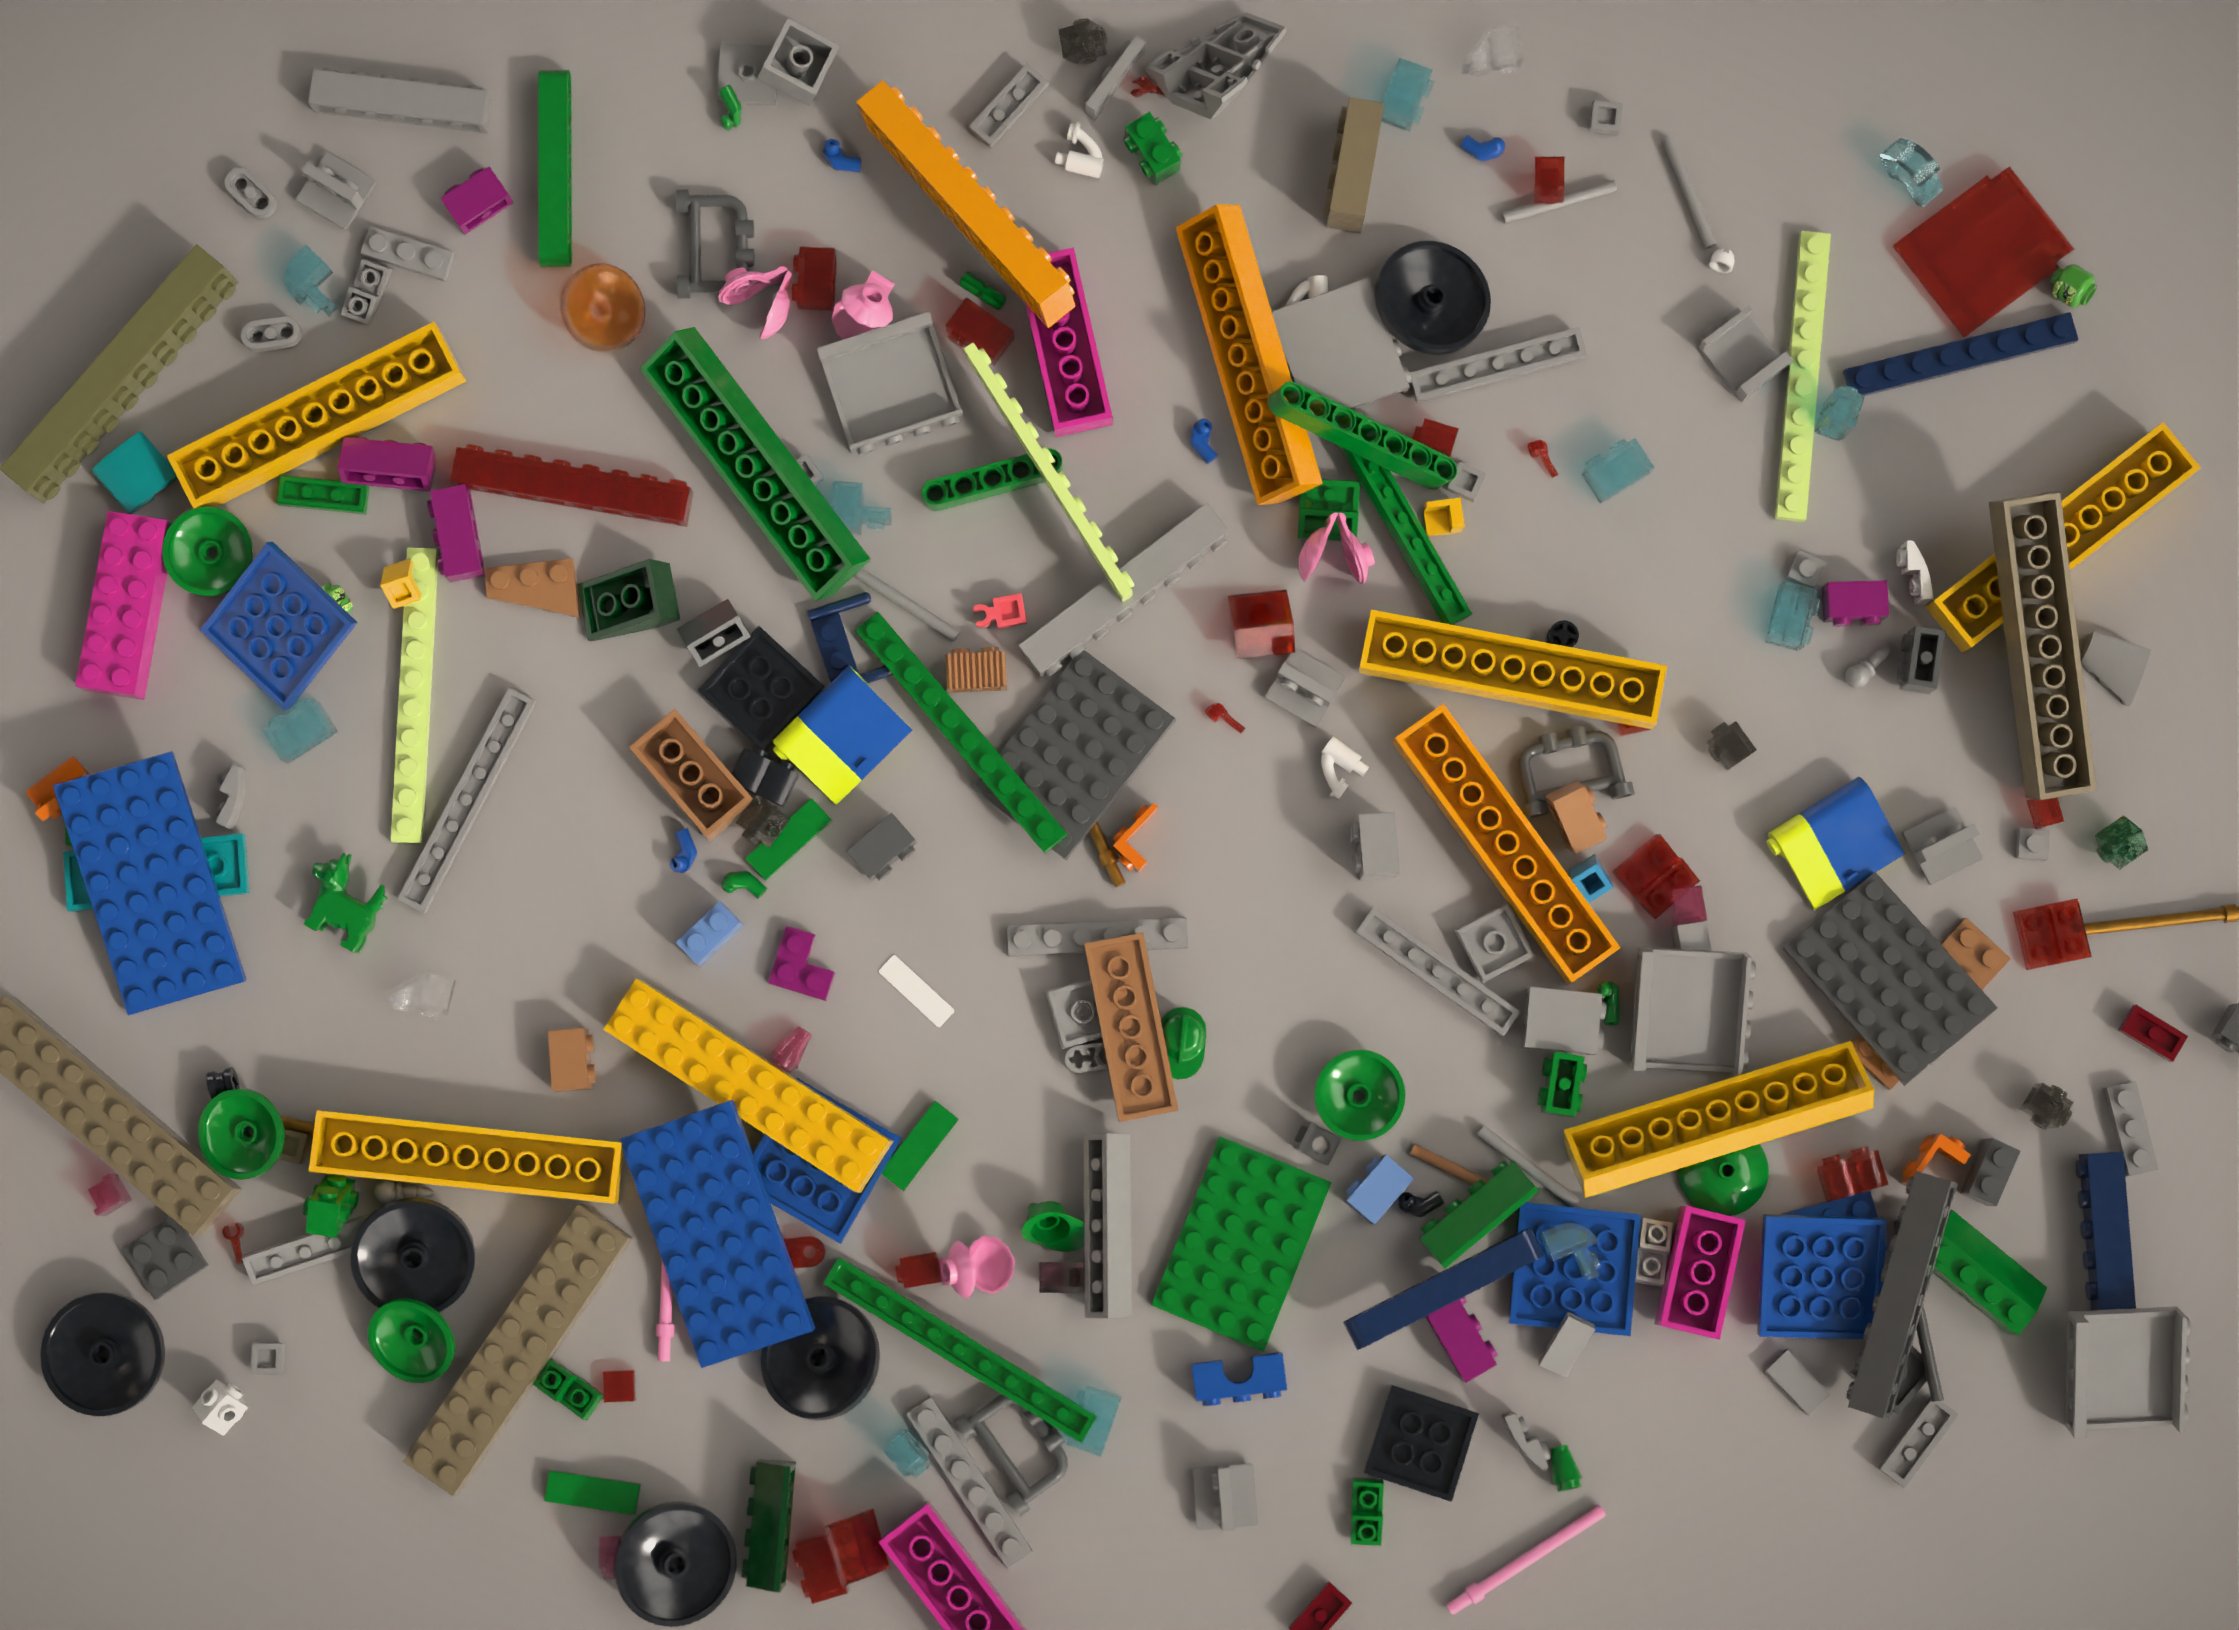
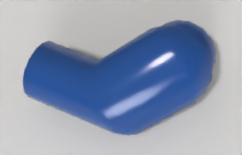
M1467 135L1460 144V147L1479 161H1486L1499 157L1505 149V143L1499 137L1479 143Z
M835 139L825 141L823 156L833 169L860 172L861 158L845 156L839 147L840 143Z
M1200 419L1192 427L1190 445L1205 463L1209 464L1218 454L1208 444L1212 430L1211 422L1207 419Z
M688 828L674 833L680 847L675 858L670 860V868L674 872L684 873L688 871L697 856V849Z

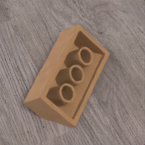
M676 709L671 711L629 747L635 757L709 842L731 825L753 800Z

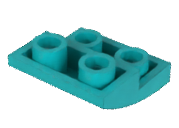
M141 431L119 445L92 469V473L128 514H133L153 501L154 494L178 480L173 467Z

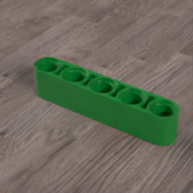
M1048 448L1054 460L1058 463L1055 470L1059 473L1063 470L1062 457L1057 450ZM1028 454L931 479L923 485L921 492L923 502L929 510L941 511L1045 483ZM1024 466L1029 470V474L1024 478H1017L1013 475L1014 469ZM990 474H996L1001 478L1000 482L995 486L987 485L984 480ZM969 482L972 488L968 493L961 494L956 491L959 483ZM933 489H938L944 494L939 501H930L927 498L928 493Z

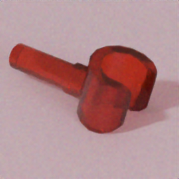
M1145 76L1132 81V83H1137L1141 87V89L1131 91L1134 97H1141L1147 93L1165 96L1158 86L1152 85L1149 78Z
M1537 440L1528 443L1531 458L1541 456L1542 462L1545 464L1551 477L1554 478L1559 475L1548 455L1546 442Z
M1214 703L1205 710L1214 723L1223 718L1225 722L1239 733L1245 730L1244 726L1228 714L1222 704Z
M235 1222L237 1228L235 1236L230 1234L228 1226H224L222 1234L231 1241L236 1264H242L243 1256L240 1238L244 1234V1227L241 1223Z

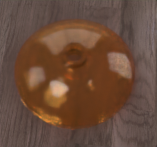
M604 263L587 265L573 273L563 287L560 298L563 322L572 337L584 347L597 352L617 351L631 344L641 332L645 320L644 298L634 279L622 269ZM593 307H596V308L598 309V311H599V315H598V316H595V315L593 314V312H592V308H593Z

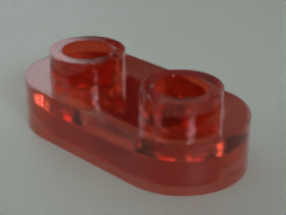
M816 1237L784 1239L794 1268L814 1267L819 1265L825 1258V1245ZM807 1246H812L815 1249V1255L812 1258H808L804 1254Z

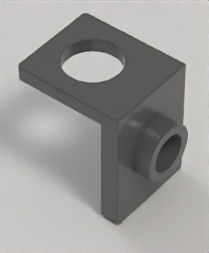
M1309 1122L1307 1127L1301 1125L1294 1139L1295 1142L1299 1143L1296 1150L1325 1165H1329L1341 1138L1317 1127V1124ZM1317 1137H1325L1329 1140L1330 1149L1327 1153L1321 1155L1313 1150L1312 1144Z

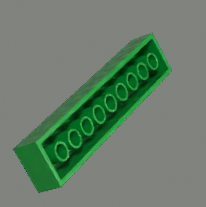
M692 327L674 331L640 367V370L813 599L818 601L834 595L871 560L697 329Z

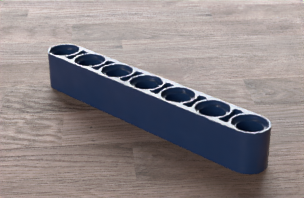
M1531 1227L1376 1304L1343 1323L1356 1349H1362L1543 1257L1544 1253Z

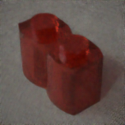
M800 247L799 255H794L793 271L798 273L797 283L792 284V301H796L800 310L834 311L837 273L836 249Z
M1865 1146L1851 1150L1852 1156L1841 1159L1840 1154L1823 1158V1165L1817 1166L1816 1170L1826 1202L1889 1185L1878 1150L1869 1151V1147Z

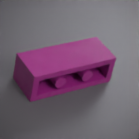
M344 437L337 468L342 483L430 492L437 461L433 446L424 443L409 444L399 443L394 440L378 441L369 440L364 437Z
M465 484L431 490V500L427 501L430 517H435L436 529H432L435 546H440L442 557L437 558L440 574L445 575L450 582L485 576L471 490Z
M1463 1297L1425 1317L1461 1380L1467 1383L1496 1366L1497 1363L1494 1358L1498 1354L1489 1340L1483 1341L1478 1332L1482 1329V1326L1474 1313L1468 1315L1463 1306L1467 1301Z

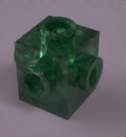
M2124 815L2095 834L2098 844L2096 851L2099 857L2105 863H2112L2119 870L2148 851L2143 830Z

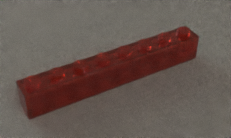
M467 444L466 448H456L450 482L454 486L465 484L470 490L684 527L688 525L693 499L691 487L687 486V482L670 479L669 483L660 482L657 477L647 474H641L640 478L631 477L628 472L618 469H612L611 473L602 472L599 467L589 464H583L582 468L572 467L571 463L565 460L554 459L553 463L543 462L539 456L525 454L524 458L514 457L512 452L496 449L495 453L485 452L483 447Z

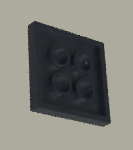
M758 626L750 634L751 637L743 641L702 684L698 692L755 745L765 751L773 740L819 694L824 685L766 631Z
M1391 1385L1364 1473L1452 1502L1479 1413Z

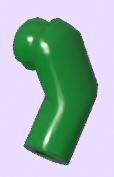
M728 85L718 91L727 108V114L720 117V122L725 130H730L732 127L737 128L740 125L742 109L732 86Z
M748 871L729 872L721 882L722 889L727 893H733L736 889L746 888L757 899L768 889Z
M1603 981L1598 985L1597 993L1602 994V998L1606 1002L1604 1024L1610 1026L1618 1025L1620 1013L1619 987L1612 981Z

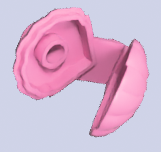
M780 266L777 270L767 273L747 272L746 268L743 267L734 269L724 277L726 284L719 291V302L727 305L739 304L750 299L765 287L782 283L760 334V339L769 338L783 326L787 319L790 304L786 289L792 274L784 266Z
M872 270L865 284L850 286L843 290L842 299L835 304L832 314V323L836 334L843 340L888 325L893 320V311L887 297L895 283Z
M1333 513L1326 519V527L1316 530L1302 547L1298 561L1300 577L1305 582L1310 573H1313L1336 519L1347 565L1355 580L1363 585L1367 579L1368 567L1375 564L1372 551L1367 542L1361 544L1357 537L1348 529L1345 514Z
M982 1236L973 1242L969 1250L962 1242L956 1241L951 1246L947 1258L939 1259L942 1285H951L956 1293L965 1299L971 1296L974 1291V1285L982 1292L986 1291L989 1294L997 1293V1291L1004 1289L1008 1285V1282L1014 1275L1015 1258L1011 1254L1010 1248L997 1237Z

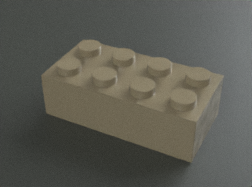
M1350 97L1348 107L1342 106L1337 133L1342 135L1337 134L1332 157V161L1337 163L1332 162L1327 189L1332 191H1327L1322 214V217L1328 218L1326 224L1328 228L1361 233L1385 103Z

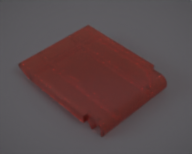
M2011 167L2006 168L1993 179H1990L1988 175L1893 245L1896 252L1964 338L2059 268L2057 263L2075 250Z

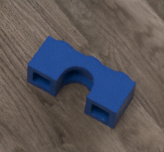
M1283 1353L1251 1356L1252 1372L1242 1382H1233L1226 1378L1223 1372L1222 1360L1191 1363L1196 1402L1202 1401L1203 1406L1221 1404V1398L1232 1397L1233 1402L1250 1401L1251 1395L1263 1393V1399L1281 1397V1391L1287 1390Z

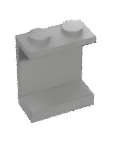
M1747 306L1742 311L1739 308L1733 310L1724 318L1726 323L1719 329L1716 325L1708 329L1701 336L1704 340L1698 347L1741 402L1780 374L1793 361L1786 351L1780 355L1750 319L1749 314L1753 310L1750 306Z
M1528 987L1526 989L1521 1048H1539L1596 1055L1597 1050L1602 1049L1604 1032L1599 1031L1600 1019H1605L1606 1002L1602 1001V994Z

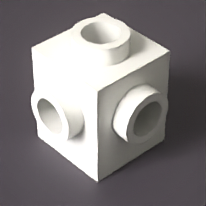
M216 1379L202 1393L198 1401L192 1406V1409L203 1424L224 1436L234 1423L241 1419L248 1406L241 1398L244 1395L243 1392L232 1383L225 1385Z

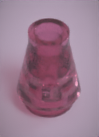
M797 1026L773 1051L772 1062L791 1073L794 1068H798L812 1035Z

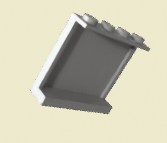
M1369 278L1272 311L1292 382L1309 388L1350 409L1402 392V394L1408 392L1409 383H1412L1410 372L1407 366L1402 367L1398 357L1402 355L1397 339L1392 340L1388 329L1378 314L1375 302V285H1371Z
M930 312L817 348L851 453L857 451L858 455L872 452L875 450L874 445L883 442L886 443V446L902 442V436L914 433L915 437L931 432L930 427L942 424L943 428L959 423L958 418L963 416V411L960 407Z
M1638 947L1629 1062L1633 1071H1646V1068L1730 1072L1735 1073L1737 1076L1742 1075L1743 1068L1748 1067L1749 1061L1748 1050L1744 1049L1745 1039H1749L1751 1035V1022L1747 1021L1748 1009L1753 1007V991H1749L1750 979L1755 978L1756 964L1755 961H1752V957L1745 952Z
M2177 1306L2067 1312L2065 1426L2074 1438H2086L2087 1430L2170 1425H2173L2179 1433H2184V1421H2188L2185 1393L2189 1391L2186 1364L2190 1362V1352L2186 1346L2187 1335H2190L2191 1325L2189 1318Z

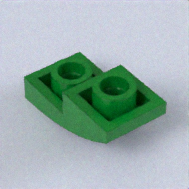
M552 1359L547 1362L533 1383L535 1387L551 1399L561 1403L586 1421L604 1397V1394Z
M1353 1477L1350 1543L1353 1545L1381 1546L1383 1479Z

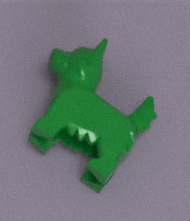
M343 853L339 860L331 859L327 863H314L312 874L320 882V888L311 915L305 920L303 925L314 931H323L327 925L331 926L332 924L334 928L346 929L348 938L343 940L340 946L353 953H360L367 942V935L375 927L376 913L384 907L382 903L388 898L384 895V885L378 887L373 897L367 903L348 894L346 888L349 881V866L352 855L348 854L346 856Z

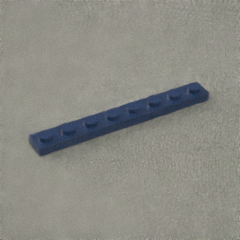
M2071 312L1855 366L1845 369L1843 375L1850 400L2073 344L2079 339Z

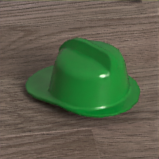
M1186 1007L1174 1008L1165 1014L1161 1019L1172 1078L1177 1080L1187 1079L1195 1075L1202 1066L1206 1043V1024L1201 1015L1195 1010Z
M1055 1201L1029 1204L1027 1220L1021 1228L1022 1236L1026 1241L1061 1252H1071L1084 1247V1222L1068 1215L1065 1208Z

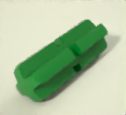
M966 272L960 279L959 283L962 288L976 297L981 296L982 301L996 310H1001L1007 301L1006 295L990 285L986 286V282L972 273Z

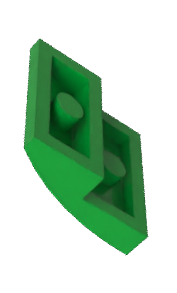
M1322 479L1323 484L1300 494L1297 538L1308 539L1316 530L1326 527V519L1333 513L1345 514L1348 529L1357 537L1360 481ZM1336 519L1327 540L1341 541Z

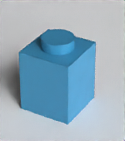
M1595 854L1569 869L1572 881L1588 903L1613 888L1610 875Z

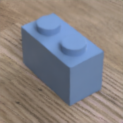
M719 901L676 943L701 967L744 925Z
M1376 1155L1365 1168L1369 1172L1362 1181L1356 1179L1345 1191L1349 1195L1345 1201L1372 1225L1376 1224L1414 1179L1388 1155H1384L1381 1159Z

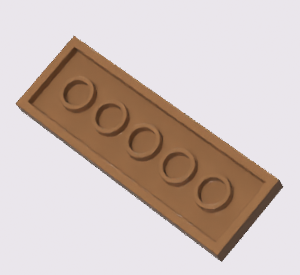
M1963 918L1940 943L1981 990L1986 987L2011 959L1968 918ZM1857 1034L1851 1042L1863 1067L1888 1090H1891L1899 1080Z
M1144 933L1085 943L1084 947L1118 1121L1123 1122L1179 1111Z

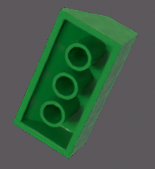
M1505 1160L1501 1161L1491 1170L1493 1176L1485 1183L1482 1179L1478 1180L1467 1190L1470 1193L1467 1198L1462 1202L1457 1198L1444 1209L1447 1213L1439 1221L1433 1218L1421 1228L1423 1234L1419 1238L1444 1269L1539 1192L1537 1187L1513 1160L1509 1163Z
M1950 1210L1933 1273L2010 1335H2019L2037 1313L2048 1287L1955 1211Z

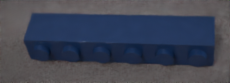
M2124 1152L2079 1154V1160L2076 1161L2075 1169L2077 1177L2081 1178L2078 1203L2079 1207L2083 1209L2084 1221H2081L2080 1231L2082 1238L2086 1240V1251L2083 1252V1265L2088 1270L2089 1282L2085 1284V1293L2087 1299L2090 1300L2091 1311L2136 1308Z

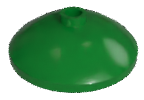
M199 507L180 515L167 530L162 547L163 562L172 580L182 589L200 596H217L229 592L252 563L254 554L250 533L242 521L230 512L216 507ZM211 548H216L217 556L211 559L208 556V552Z
M1351 1050L1334 1057L1320 1072L1315 1085V1105L1321 1120L1335 1134L1349 1140H1371L1387 1133L1399 1120L1405 1105V1086L1399 1071L1387 1058L1368 1050ZM1360 1090L1363 1092L1364 1098L1361 1102L1353 1099L1354 1091Z
M237 1088L222 1092L206 1105L201 1114L198 1125V1140L201 1151L207 1162L217 1172L226 1177L245 1180L260 1176L273 1167L283 1149L285 1135L281 1116L268 1098L254 1090ZM249 1126L253 1128V1136L248 1132Z
M1760 1144L1677 1170L1681 1189L1695 1207L1727 1216L1740 1214L1756 1204L1766 1189L1769 1177L1767 1157ZM1724 1165L1731 1167V1175H1723L1722 1168Z
M407 1298L391 1300L382 1305L369 1322L368 1342L370 1349L378 1363L391 1375L411 1383H426L439 1378L450 1367L455 1354L454 1336L446 1320L429 1305Z

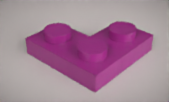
M786 926L768 983L827 1001L835 972L807 964L816 937L815 934Z

